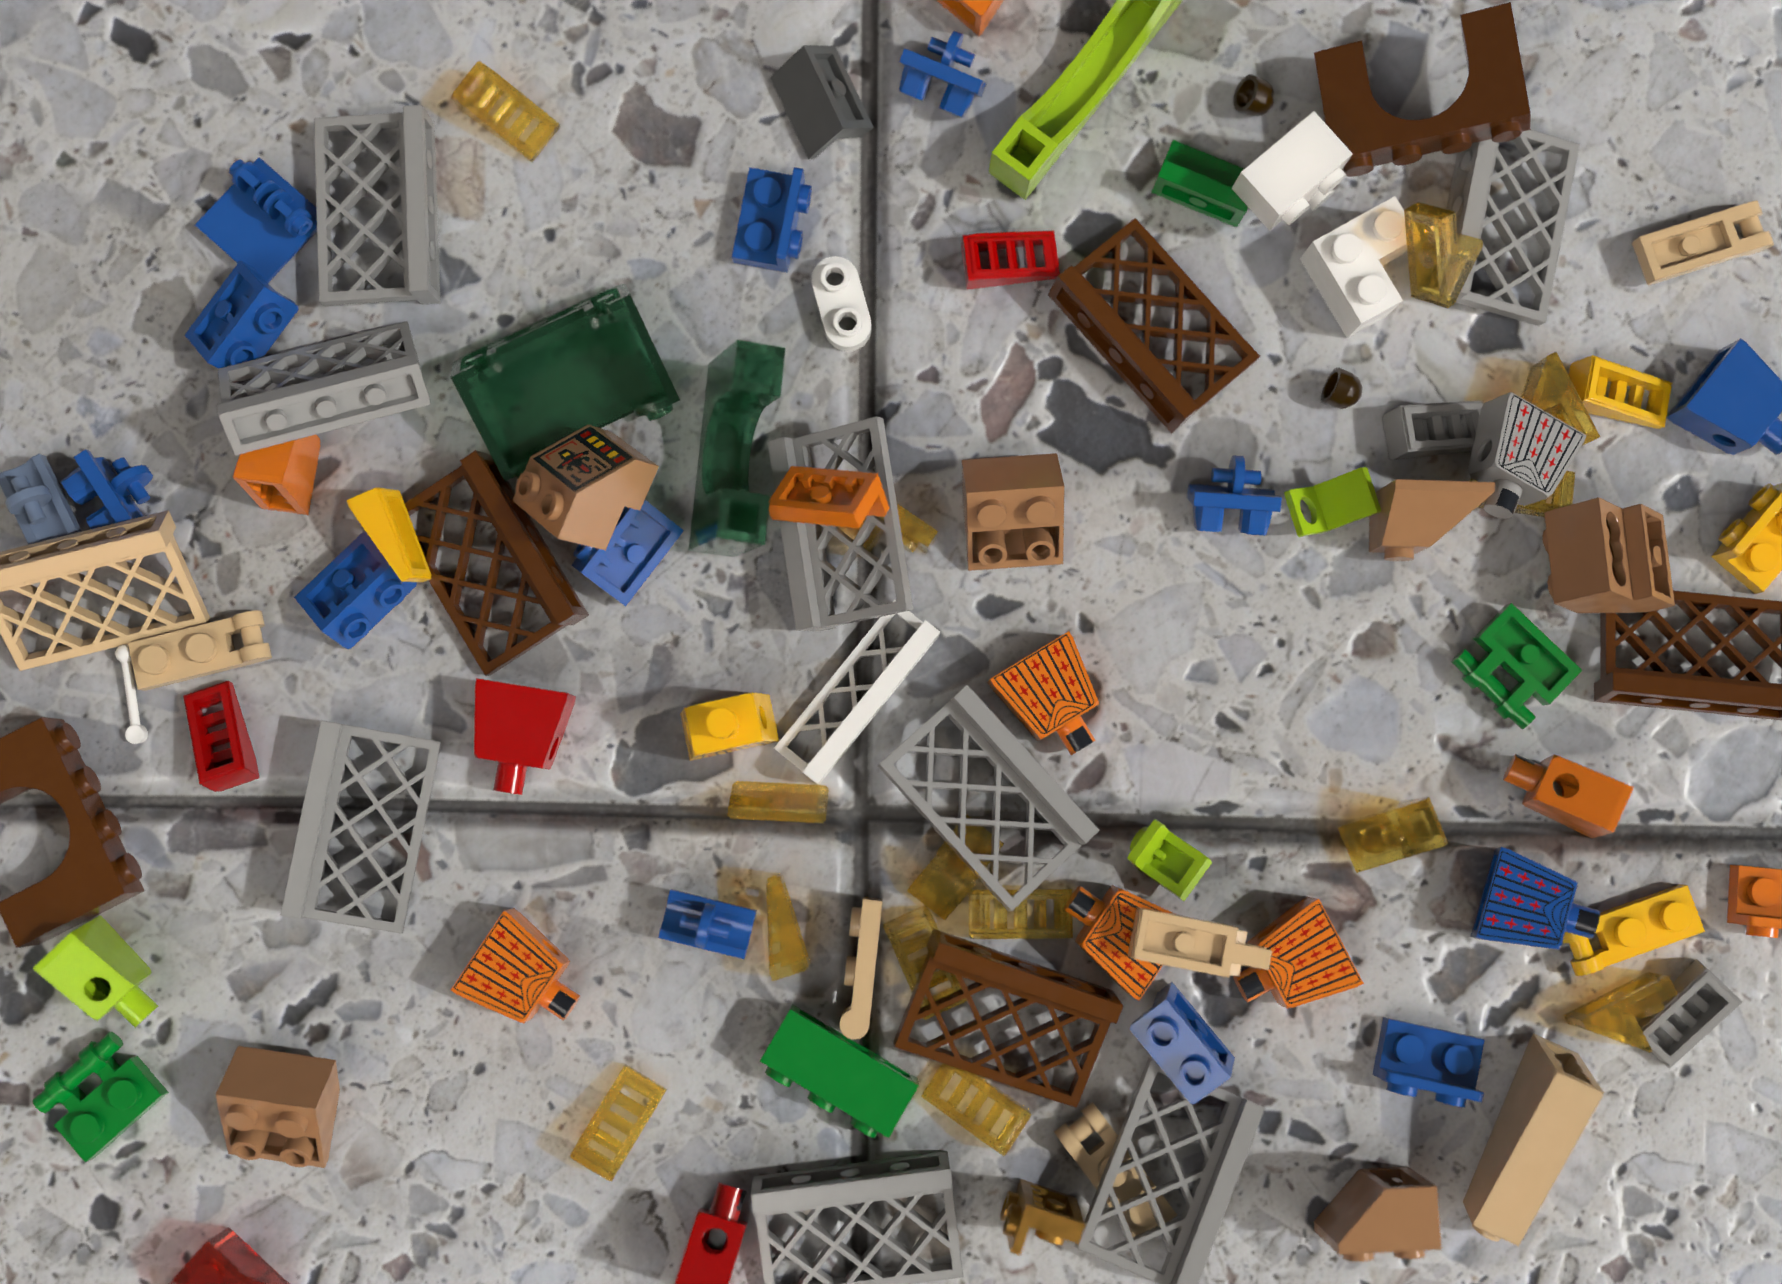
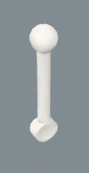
M127 644L119 646L115 651L117 660L122 664L130 726L125 732V737L132 744H140L146 741L148 731L145 726L140 724L133 667Z

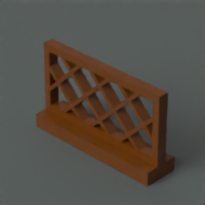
M1136 218L1073 267L1071 265L1058 275L1048 293V296L1171 434L1260 358V355ZM1130 236L1144 249V263L1120 260L1121 244ZM1112 252V259L1104 258ZM1092 267L1111 269V290L1094 288L1083 274ZM1120 271L1144 273L1143 294L1119 291ZM1152 274L1168 276L1175 284V297L1151 295ZM1118 302L1142 304V325L1125 323L1118 315ZM1151 305L1175 308L1174 329L1150 326ZM1183 309L1199 311L1206 318V332L1183 330ZM1150 336L1174 339L1173 360L1156 358L1149 350ZM1182 340L1206 343L1205 364L1182 361ZM1215 344L1230 345L1243 360L1234 367L1214 365ZM1181 371L1205 374V390L1195 400L1181 386ZM1214 375L1222 376L1214 383Z
M475 450L460 460L462 463L460 467L407 501L405 506L409 516L422 507L436 510L431 537L417 535L432 575L428 581L485 676H490L566 626L575 625L589 616L529 514L512 501L515 491L494 456ZM463 480L467 481L473 491L469 512L448 508L452 487ZM439 497L438 505L430 503ZM481 506L487 516L479 515ZM446 513L468 517L462 545L441 540ZM478 520L492 523L497 531L494 552L472 548ZM422 542L429 543L427 551ZM439 546L460 550L455 578L441 575L435 566ZM505 546L512 557L503 555ZM470 553L492 558L486 585L465 581ZM502 561L515 563L521 571L522 577L518 593L496 588ZM446 582L453 584L452 591H450ZM463 586L485 591L479 618L465 615L460 608L459 602ZM529 586L536 597L528 596ZM494 594L516 599L511 626L489 621ZM526 601L540 604L551 622L536 632L521 629L520 626ZM470 623L477 624L476 633ZM487 627L509 632L505 652L491 660L483 646ZM518 635L528 636L517 644Z
M1673 590L1675 604L1691 619L1678 632L1657 612L1658 610L1642 612L1644 615L1630 627L1616 613H1600V680L1594 683V702L1782 721V684L1769 683L1754 668L1769 655L1782 671V601ZM1696 607L1705 608L1700 612ZM1714 608L1724 609L1738 623L1725 637L1705 617ZM1743 611L1752 613L1749 616H1747ZM1761 613L1780 615V635L1773 641L1753 622ZM1647 620L1667 639L1654 653L1634 633ZM1694 625H1697L1715 644L1702 657L1682 638ZM1743 629L1763 649L1750 662L1730 643ZM1616 631L1620 634V636L1617 639ZM1624 640L1644 660L1635 669L1616 667V647ZM1672 645L1692 665L1683 674L1672 673L1658 658ZM1719 650L1739 669L1730 679L1720 678L1706 663ZM1650 666L1654 671H1648L1644 669ZM1698 671L1702 676H1697V675H1692V674H1693L1694 672ZM1746 676L1750 681L1740 679Z
M933 928L926 946L928 953L894 1038V1047L1077 1108L1111 1023L1117 1024L1124 1007L1114 991ZM935 969L955 974L962 989L935 1001L929 989ZM963 978L975 981V983L966 986ZM988 987L1001 990L1007 1004L980 1017L971 995ZM1009 993L1021 998L1012 1002ZM926 995L930 1004L921 1007ZM966 998L975 1019L948 1031L939 1010ZM1035 1002L1045 1005L1052 1020L1026 1032L1017 1011ZM1054 1009L1065 1012V1014L1057 1017ZM934 1013L944 1034L927 1042L910 1038L909 1036L915 1021ZM1012 1014L1021 1034L994 1047L985 1026ZM1080 1018L1094 1022L1095 1025L1090 1038L1071 1047L1062 1027ZM981 1029L989 1049L971 1058L959 1054L954 1040ZM1057 1029L1066 1050L1039 1062L1031 1041ZM949 1044L952 1051L940 1047ZM1026 1044L1034 1065L1017 1073L1005 1070L999 1056ZM1083 1054L1080 1063H1078L1076 1057ZM994 1059L997 1064V1067L987 1064L986 1062ZM1068 1060H1071L1076 1071L1069 1091L1050 1085L1044 1072ZM1039 1074L1042 1082L1032 1079V1077Z

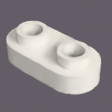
M832 256L825 258L813 270L812 288L826 338L838 350L845 352L858 350L867 343L871 335V318L858 272L855 266L843 257ZM832 273H839L844 277V280L840 285L833 286L826 281L827 277ZM845 317H851L857 324L852 330L847 331L840 328V320Z

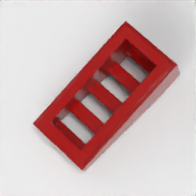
M1054 231L993 232L962 235L961 249L967 290L1053 280L1060 275ZM1033 246H1043L1045 267H1036ZM1024 247L1027 268H1018L1015 248ZM1006 249L1008 268L1000 269L997 250ZM988 251L990 269H981L979 252Z
M228 680L184 695L199 784L214 792H221L259 779L257 760L233 683ZM222 703L223 710L203 715V709ZM226 723L227 728L212 733L208 732V728ZM230 742V748L214 752L213 747Z

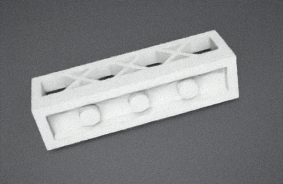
M910 611L880 617L774 749L819 785L937 640L940 631L928 621L922 622ZM895 615H898L914 628L916 632L903 647L885 649L884 628ZM879 636L880 649L867 650ZM897 654L887 666L886 655ZM881 655L883 672L874 684L855 686L854 665L861 657ZM849 673L850 686L837 688ZM867 691L857 703L856 692ZM851 692L853 709L844 721L825 723L823 704L831 694ZM819 710L820 724L807 725ZM837 728L827 740L826 729ZM821 729L822 748L809 764L788 748L800 732Z

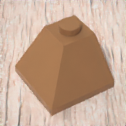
M1395 479L1376 492L1381 512L1369 516V552L1384 553V560L1387 561L1414 560V554L1431 547L1495 492V482Z

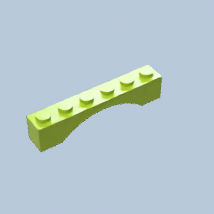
M1116 0L1074 60L1052 86L1018 118L991 152L988 173L1026 200L1183 0Z

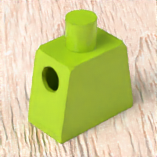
M101 915L70 932L33 967L39 975L92 1019L97 1021L115 1008L136 1028L158 1007L138 987L152 973L150 967Z

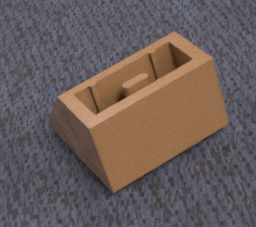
M1057 453L962 460V494L968 571L1063 564L1064 482Z
M238 1046L215 1094L228 1154L236 1155L245 1160L260 1158L280 1161L293 1167L314 1166L325 1168L329 1159L340 1094L336 1060Z
M1408 1166L1359 1169L1315 1219L1314 1231L1338 1255H1343V1259L1347 1261H1371L1374 1259V1253L1393 1252L1395 1257L1402 1259L1425 1257V1250H1442L1437 1186Z

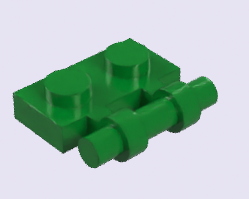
M1512 603L1505 605L1473 638L1487 652L1479 661L1466 649L1460 651L1451 661L1464 674L1461 679L1472 689L1478 687L1495 704L1493 709L1503 719L1510 718L1521 729L1526 728L1536 717L1524 705L1531 696L1543 706L1550 705L1582 671L1576 663ZM1499 665L1518 681L1510 691L1492 675Z
M113 1032L106 1034L99 1042L91 1041L78 1053L79 1059L66 1071H57L44 1083L45 1089L33 1099L34 1106L42 1113L49 1112L58 1103L63 1104L69 1111L54 1126L85 1163L97 1157L169 1093L138 1056L129 1058L121 1066L116 1062L112 1055L123 1046V1042ZM94 1072L103 1082L86 1096L78 1085Z

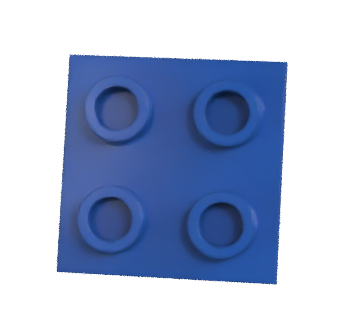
M260 157L253 163H245L240 159L235 161L229 169V174L233 176V185L201 217L195 226L237 263L241 260L255 268L269 283L317 232L316 206Z

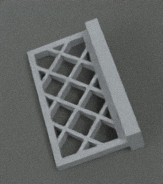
M422 105L403 106V113L314 118L319 302L323 306L418 300L422 305L441 304L435 122ZM399 127V142L386 156L370 143L383 128ZM357 130L365 131L362 134H360ZM349 131L357 140L338 159L329 151L328 132ZM367 147L381 161L362 180L347 166ZM399 157H400V168L394 164V163L398 160ZM329 158L334 162V164L330 168ZM391 168L400 176L401 187L386 201L371 187ZM344 171L359 185L339 204L330 196V184ZM368 192L383 206L363 226L349 211ZM400 203H401V214L396 210V208L399 206ZM330 204L336 208L332 214H330ZM392 213L402 222V234L388 248L372 233ZM345 216L360 231L340 250L331 242V230ZM370 238L384 253L365 272L350 257ZM402 249H403V260L400 259V258L397 256V254H398ZM332 250L338 254L333 260ZM393 259L403 268L404 287L384 289L374 279ZM345 262L362 276L349 291L333 292L332 276ZM369 284L376 288L364 290Z
M1534 130L1523 131L1518 138L1513 139L1522 158L1510 166L1507 165L1498 150L1499 143L1493 142L1492 139L1472 143L1469 149L1457 153L1428 301L1445 306L1456 302L1538 326L1546 323L1580 144ZM1543 150L1562 155L1559 174L1553 178L1549 177L1537 157V154ZM1526 162L1540 185L1527 194H1524L1511 170ZM1494 168H1495L1497 174H1495V175L1493 176V172H1494ZM1498 178H1501L1514 200L1513 203L1500 211L1489 194L1491 183ZM1542 190L1552 206L1550 218L1543 223L1528 200ZM1516 206L1531 229L1517 239L1502 216ZM1491 222L1505 244V247L1492 255L1489 254L1481 240L1483 227ZM1533 235L1544 251L1542 262L1535 267L1531 265L1520 246V243ZM1507 251L1510 252L1522 272L1521 276L1508 284L1494 262L1496 258ZM1482 267L1497 290L1488 297L1470 292L1474 272ZM1525 279L1535 294L1533 309L1520 306L1511 288ZM1501 296V298H1502L1503 301L1498 300V299H1495V298Z
M408 321L217 369L221 403L217 404L218 416L234 455L431 405ZM396 342L390 348L382 347L385 344ZM349 354L343 360L335 359L338 356ZM368 358L375 360L368 366L360 365ZM301 366L294 373L287 371L288 369ZM320 370L327 372L321 378L313 377ZM251 379V380H250L247 384H245V385H241V384H237V383H236V382H240V381H244V380ZM271 383L279 384L271 391L264 390Z
M876 416L793 439L781 437L768 441L775 490L791 466L812 467L809 447L824 444L834 451L825 469L837 470L844 459L857 468L859 472L878 473L889 505V510L884 516V520L879 516L867 515L866 521L854 540L842 532L838 526L780 521L796 631L820 632L835 629L839 625L914 610L883 418ZM870 432L873 449L863 464L848 453L859 434ZM842 439L839 445L833 442ZM875 525L886 532L888 543L879 559L863 547ZM833 535L849 547L837 568L827 562L825 548ZM858 554L874 566L862 587L845 576ZM883 573L894 581L897 602L882 604L870 595ZM842 583L857 596L847 612L835 615L832 596L839 584ZM865 602L871 606L861 609Z
M968 684L878 765L882 772L1008 912L1013 911L1079 847L1086 844L1100 831ZM947 716L961 730V749L934 747L935 727ZM927 735V747L915 746ZM970 740L978 750H968V741ZM906 753L927 754L926 780H906L894 764ZM934 755L960 757L959 783L933 782ZM968 757L986 758L994 767L993 785L967 784ZM1001 776L1011 787L1001 786ZM915 788L925 789V800ZM932 789L959 791L958 818L940 817L932 809ZM967 791L993 793L992 820L966 818ZM1001 793L1018 794L1026 802V822L1000 821ZM1034 812L1044 823H1034ZM947 824L958 825V836ZM966 826L992 827L991 855L973 854L965 845ZM1000 828L1026 829L1025 857L999 855ZM1034 830L1052 831L1065 846L1053 858L1033 857ZM980 861H990L991 871L989 872ZM999 862L1025 863L1024 885L1012 896L998 882ZM1033 864L1044 865L1033 876Z
M321 720L280 916L297 919L308 918L403 933L442 742ZM352 736L372 739L383 757L359 772L348 756ZM381 741L400 744V746L388 752ZM409 746L428 749L429 753L425 770L408 781L392 757ZM387 761L403 785L379 800L363 777ZM347 765L354 776L343 783ZM423 778L419 797L412 785ZM358 781L373 805L349 820L338 804L340 793ZM404 790H407L418 805L416 817L401 828H398L383 807V804ZM377 809L393 833L369 848L354 827V824ZM337 813L344 824L333 831ZM414 825L409 844L402 833ZM348 829L363 853L339 868L328 852L330 841ZM397 837L408 853L406 866L389 877L373 852ZM367 857L383 881L359 896L344 875V872ZM327 862L334 873L323 879ZM404 873L401 891H399L393 880ZM337 877L354 901L338 912L318 909L317 904L321 887ZM387 885L398 901L395 920L374 918L363 900ZM357 905L364 916L346 912Z
M1148 1058L1084 1220L1085 1227L1079 1244L1075 1243V1247L1158 1284H1198L1265 1107L1221 1088H1216L1207 1096H1214L1226 1103L1219 1121L1201 1128L1192 1104L1189 1103L1178 1088L1181 1099L1156 1109L1150 1089L1157 1072L1165 1076L1167 1075L1154 1059ZM1146 1102L1149 1113L1140 1116ZM1185 1107L1195 1132L1170 1142L1160 1116ZM1153 1120L1163 1146L1138 1156L1131 1140L1134 1130L1137 1126ZM1214 1133L1210 1145H1208L1205 1136ZM1198 1140L1205 1156L1201 1168L1183 1176L1173 1150ZM1126 1150H1128L1131 1159L1122 1163ZM1167 1154L1176 1179L1151 1190L1141 1164ZM1135 1167L1145 1193L1119 1203L1112 1187L1117 1174ZM1195 1181L1193 1189L1190 1193L1187 1184ZM1180 1187L1186 1201L1183 1215L1165 1223L1155 1198ZM1109 1196L1112 1207L1103 1210ZM1148 1201L1158 1226L1132 1237L1123 1211ZM1116 1215L1126 1240L1109 1248H1104L1091 1242L1098 1222ZM1177 1228L1172 1241L1169 1231ZM1162 1235L1168 1249L1161 1272L1144 1265L1136 1247ZM1130 1249L1134 1260L1119 1253Z
M948 1151L753 1176L751 1200L753 1214L756 1217L764 1284H776L774 1270L785 1256L806 1270L800 1280L793 1284H916L963 1277ZM943 1193L945 1207L932 1223L912 1209L922 1195ZM909 1197L905 1203L899 1199ZM886 1200L898 1209L884 1229H881L863 1215L874 1201ZM851 1204H859L856 1209L851 1206ZM837 1207L849 1216L835 1236L814 1221L823 1208ZM805 1210H811L807 1215L801 1212ZM787 1213L800 1224L788 1240L784 1242L769 1231L767 1215ZM905 1216L926 1230L911 1250L891 1236ZM945 1221H947L948 1235L940 1230ZM856 1222L877 1237L862 1256L842 1242ZM807 1229L827 1243V1246L813 1263L792 1248ZM934 1236L950 1248L952 1263L930 1265L918 1255ZM884 1243L904 1257L893 1271L882 1272L869 1262ZM771 1245L779 1250L773 1258ZM834 1250H837L855 1264L846 1277L832 1278L820 1269ZM913 1264L916 1268H909V1266ZM862 1270H864L866 1273H868V1274L859 1275ZM813 1276L816 1279H818L816 1281H810L813 1278Z

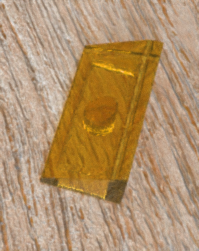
M737 781L732 785L727 816H730V819L825 823L828 817L829 789L825 785Z

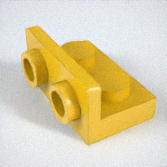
M1769 483L1750 499L1748 503L1752 507L1750 512L1743 520L1739 518L1732 522L1720 534L1718 540L1722 544L1711 556L1754 594L1764 592L1782 571V483L1775 486Z

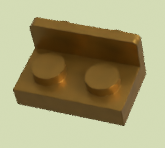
M1020 1179L1016 1193L1012 1191L1007 1192L1000 1214V1220L1004 1221L1002 1234L1007 1235L1009 1251L1019 1256L1021 1255L1029 1228L1036 1229L1035 1235L1040 1239L1052 1244L1063 1245L1065 1240L1079 1244L1085 1227V1222L1075 1197Z

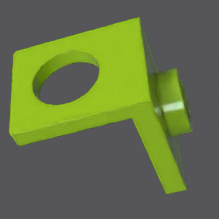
M1360 467L1314 486L1290 489L1284 492L1298 537L1329 532L1381 512L1367 467ZM1301 500L1307 504L1310 510L1311 523L1306 521L1301 512Z

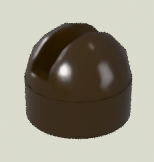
M1255 75L1244 77L1234 93L1233 105L1235 110L1255 117L1266 114L1274 103L1272 97L1274 95L1273 87L1266 80Z
M1335 368L1325 382L1321 393V402L1340 409L1355 405L1362 396L1363 387L1359 378L1342 368Z

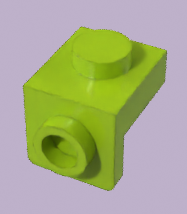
M1156 819L1152 821L1149 827H1143L1136 833L1130 844L1131 852L1127 857L1139 871L1182 901L1186 900L1212 864V861L1207 856L1170 832L1164 824Z

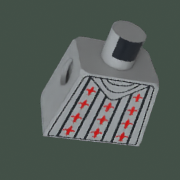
M1512 392L1483 403L1468 473L1472 479L1478 482H1495V492L1487 498L1484 510L1494 517L1510 519L1514 515L1517 504L1526 506L1549 498L1554 493L1587 435Z

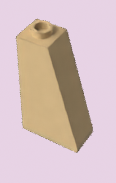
M1534 1033L1526 1047L1463 1200L1472 1227L1479 1234L1495 1242L1504 1239L1517 1246L1523 1240L1604 1095L1603 1090L1578 1053Z

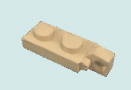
M1137 907L1128 957L1229 978L1230 975L1239 976L1241 965L1269 970L1272 950L1246 943L1247 932L1239 930L1235 926Z

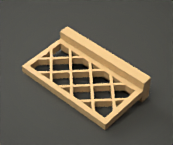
M169 510L0 552V592L12 589L32 598L25 614L4 606L0 599V634L19 671L127 645L130 642L209 622V613L174 538L173 533L176 525ZM165 552L172 567L168 578L165 579L139 567L143 557ZM136 559L134 564L128 562V560ZM110 566L128 574L120 591L91 579L95 569ZM88 570L86 576L79 573ZM175 576L179 584L172 582ZM60 577L80 586L73 602L44 591L48 580ZM133 577L161 589L153 606L125 594ZM40 582L38 588L31 585ZM85 589L114 601L106 617L78 606ZM168 592L186 600L192 613L177 617L159 609V606ZM38 601L66 613L59 629L30 617ZM119 604L147 616L142 626L134 628L126 627L111 619ZM71 616L100 628L96 637L86 640L66 633L64 630ZM152 619H155V620L158 621V622L151 623ZM13 623L19 625L18 628H17V630H16V628H15V626H14ZM24 628L52 639L53 641L49 649L29 654L20 638ZM105 630L110 632V634L103 635ZM58 642L64 644L62 646L56 647Z

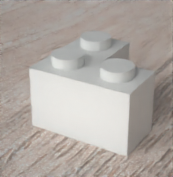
M1313 111L1241 171L1232 189L1270 231L1282 220L1287 225H1290L1308 208L1314 211L1335 192L1333 188L1346 177V173L1342 169L1353 154L1317 113Z
M1396 196L1314 240L1300 258L1346 338L1387 317L1403 301L1384 270L1383 265L1403 255L1420 236Z

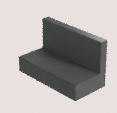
M803 45L770 77L808 159H815L837 139L862 138L874 128L835 46Z

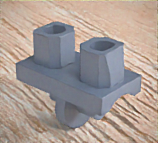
M37 454L21 466L0 473V486L6 496L5 504L8 511L15 515L28 545L82 532L46 456Z

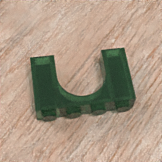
M737 339L708 364L688 551L736 557L765 545L770 495L749 492V460L755 429L761 413L766 406L781 397L786 348Z

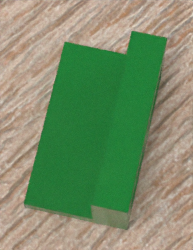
M1172 140L1151 193L1236 228L1248 209V206L1232 189L1244 168Z

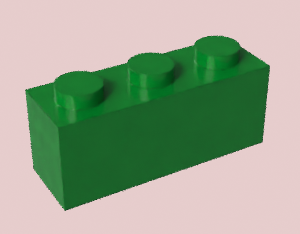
M792 1004L760 1060L761 1063L768 1066L765 1073L770 1078L786 1087H790L793 1082L810 1091L807 1098L812 1103L833 1113L835 1107L853 1117L850 1124L854 1128L872 1138H875L878 1132L887 1138L891 1136L919 1087L918 1078L853 1039L847 1038L841 1032Z

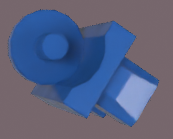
M953 31L948 42L935 37L931 38L927 50L942 56L940 63L904 48L899 60L900 63L905 65L901 75L899 92L924 101L931 80L934 77L948 83L939 108L962 118L972 105L975 95L982 97L986 83L981 79L952 68L955 62L971 68L975 58V54L961 49L963 34L957 31Z
M87 449L74 456L79 467L61 481L66 492L78 504L84 505L91 499L99 496L105 505L86 518L90 529L143 517L132 497L137 504H143L150 499L144 487L152 480L153 474L146 465L130 467L125 458H119L112 463V468L106 458H94Z
M1233 455L1230 460L1229 469L1212 468L1211 481L1227 483V486L1188 484L1187 498L1193 505L1194 527L1198 531H1222L1224 508L1240 509L1238 530L1241 533L1266 535L1272 518V511H1281L1282 497L1275 496L1273 489L1244 487V484L1260 485L1261 471L1245 470L1244 456Z
M670 889L658 938L745 959L757 910Z

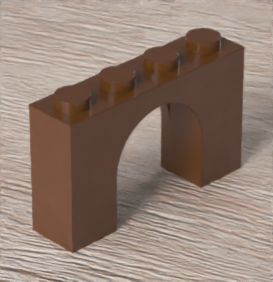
M1511 2L1460 15L1462 38L1469 72L1467 83L1459 98L1449 108L1427 119H1401L1389 114L1379 106L1371 92L1362 40L1314 52L1325 123L1353 154L1342 169L1346 176L1356 177L1371 172L1374 166L1391 162L1398 166L1412 164L1419 161L1422 155L1442 151L1444 154L1463 152L1469 149L1472 143L1489 139L1496 143L1507 142L1518 138L1523 131L1530 130L1531 112Z
M41 717L0 738V804L26 791L38 789L50 795L59 803L67 817L70 830L69 846L58 868L42 881L0 901V914L16 948L40 945L145 891L139 880L142 878L140 865L133 855L126 852L119 838V835L122 833L120 823L116 816L105 808L98 793L101 791L100 781L95 772L90 767L85 766L78 751L81 747L80 739L74 728L70 724L65 723L63 719Z

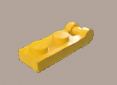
M1679 884L1600 912L1596 935L1601 949L1593 951L1588 938L1569 932L1564 933L1563 943H1569L1574 958L1570 963L1575 975L1584 976L1598 972L1606 966L1705 932L1688 885Z

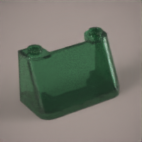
M626 284L616 285L465 354L453 362L450 375L504 481L514 477L518 480L519 476L525 471L531 456L586 425L602 428L632 413L637 417L646 415L648 421H652L670 413L674 409L672 404L680 401Z

